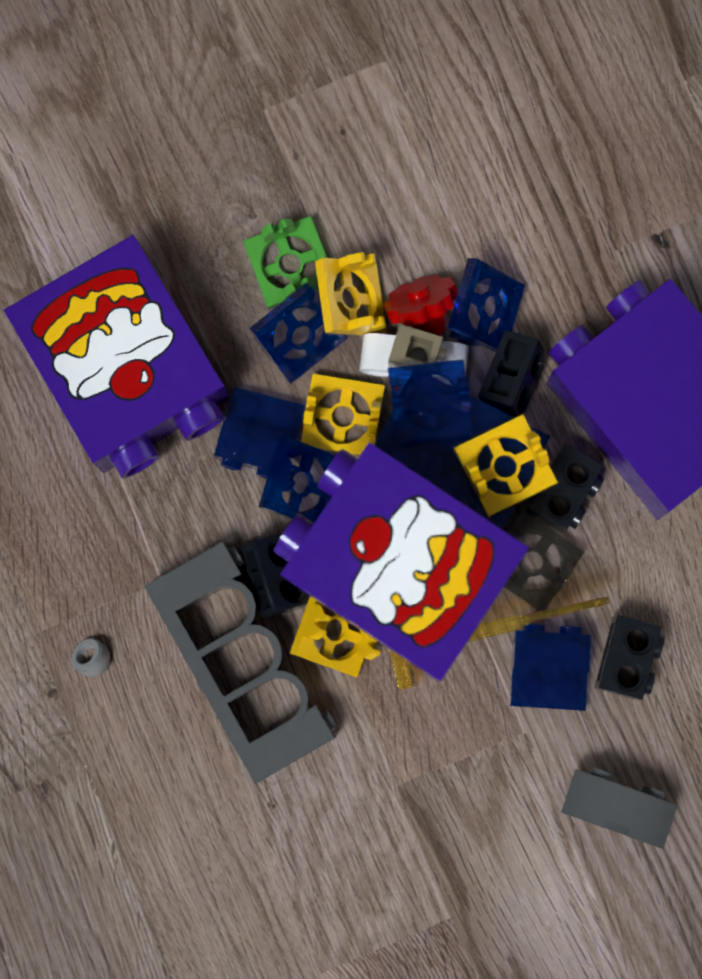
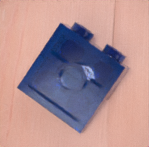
M234 387L227 416L223 420L214 453L216 460L221 461V467L241 472L243 466L257 470L256 476L268 480L277 481L278 475L287 477L304 416L305 405Z
M523 624L522 631L515 630L513 632L509 706L586 711L591 635H583V627L560 626V633L545 632V625Z

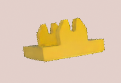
M360 252L339 259L323 257L316 260L315 266L325 333L348 335L386 334L387 330L375 254L371 253L364 256V252ZM351 272L362 279L365 293H359L353 285ZM339 273L341 286L334 291V282ZM344 289L348 290L353 296L354 304L352 308L348 307L343 300ZM360 306L368 307V316L357 317V310Z
M312 374L310 391H308L306 399L307 404L304 411V427L300 446L338 453L343 448L354 456H360L369 442L375 446L385 385ZM335 390H341L340 402L333 405L331 409L317 407L326 394ZM353 392L358 393L366 401L370 409V415L356 412L355 408L351 405ZM339 407L349 408L354 415L352 423L346 427H339L332 420L333 412ZM315 418L329 421L330 425L335 429L333 441L328 440L319 431ZM355 425L368 427L359 439L350 443H344L346 431L351 430Z
M524 415L514 418L454 448L488 518L558 483L548 464L550 461L547 451L542 448L540 438L536 432L531 431ZM499 438L516 439L528 447V449L516 455L504 451ZM488 445L493 458L490 462V467L480 472L477 466L478 456L483 447ZM502 456L512 458L516 464L515 473L507 478L499 476L494 469L495 461ZM534 460L533 477L529 484L523 488L517 477L520 467ZM493 479L506 482L512 494L495 493L488 489L486 482Z
M309 597L290 654L357 678L363 660H372L379 656L381 651L375 647L378 641L360 629L358 632L350 630L345 619L336 613L331 614L327 607ZM337 619L342 626L341 634L338 638L330 640L326 635V627L331 620ZM322 638L323 644L319 652L314 640ZM344 640L354 643L352 650L346 655L331 658L335 645L342 643Z

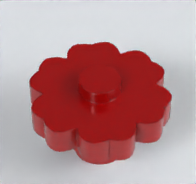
M439 275L424 276L416 279L413 283L402 284L396 290L389 293V300L383 306L391 324L402 322L404 326H411V328L439 336L446 330L445 323L447 317L445 313L454 307L453 301L459 298V293L451 277L440 279Z

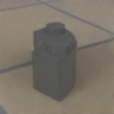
M592 767L590 774L575 769L561 813L664 849L678 806L663 800L665 792L643 785L640 792L612 782L614 774Z

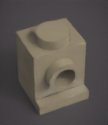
M399 324L390 353L388 367L399 368L431 378L434 369L441 371L447 350L440 348L443 337ZM415 350H422L426 357L424 360L418 361L413 359L411 354Z

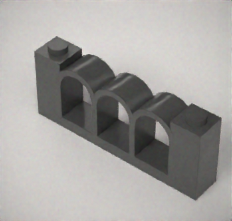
M222 541L144 587L253 782L257 784L333 740L335 737L332 731L338 727L327 708L321 712L317 705L309 709L307 688L297 676L287 671H279L283 664L284 654L281 642L271 630L261 625H254L258 615L255 597L244 584L237 581L243 577L239 568L245 566L235 546L228 549ZM235 589L241 592L246 597L248 603V615L245 621L235 630L199 649L179 613L218 591ZM261 634L267 637L274 649V661L271 667L261 676L225 696L205 658L243 636ZM286 679L292 682L298 689L301 697L300 707L296 715L286 723L251 742L230 704L269 681Z

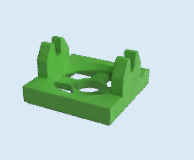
M311 216L293 222L292 219H281L278 225L267 224L261 230L262 234L243 240L268 310L319 292L316 271L312 278L306 277L301 279L300 276L304 265L315 262L323 257L327 258ZM286 237L300 238L308 243L312 250L300 254L296 250L290 249ZM275 241L280 254L277 256L275 263L263 267L264 253L271 243ZM295 255L300 260L301 264L298 271L287 274L280 269V260L284 256ZM281 275L283 278L290 279L291 283L284 288H279L271 283L268 278Z

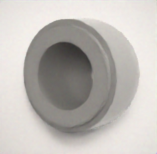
M87 638L74 649L71 664L82 675L96 677L108 669L111 660L110 652L98 639ZM94 648V655L91 660L83 664V653L87 649Z

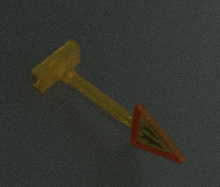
M606 596L527 615H513L480 623L467 642L517 631L531 623H538L610 604L609 599ZM389 650L398 690L419 686L415 666Z

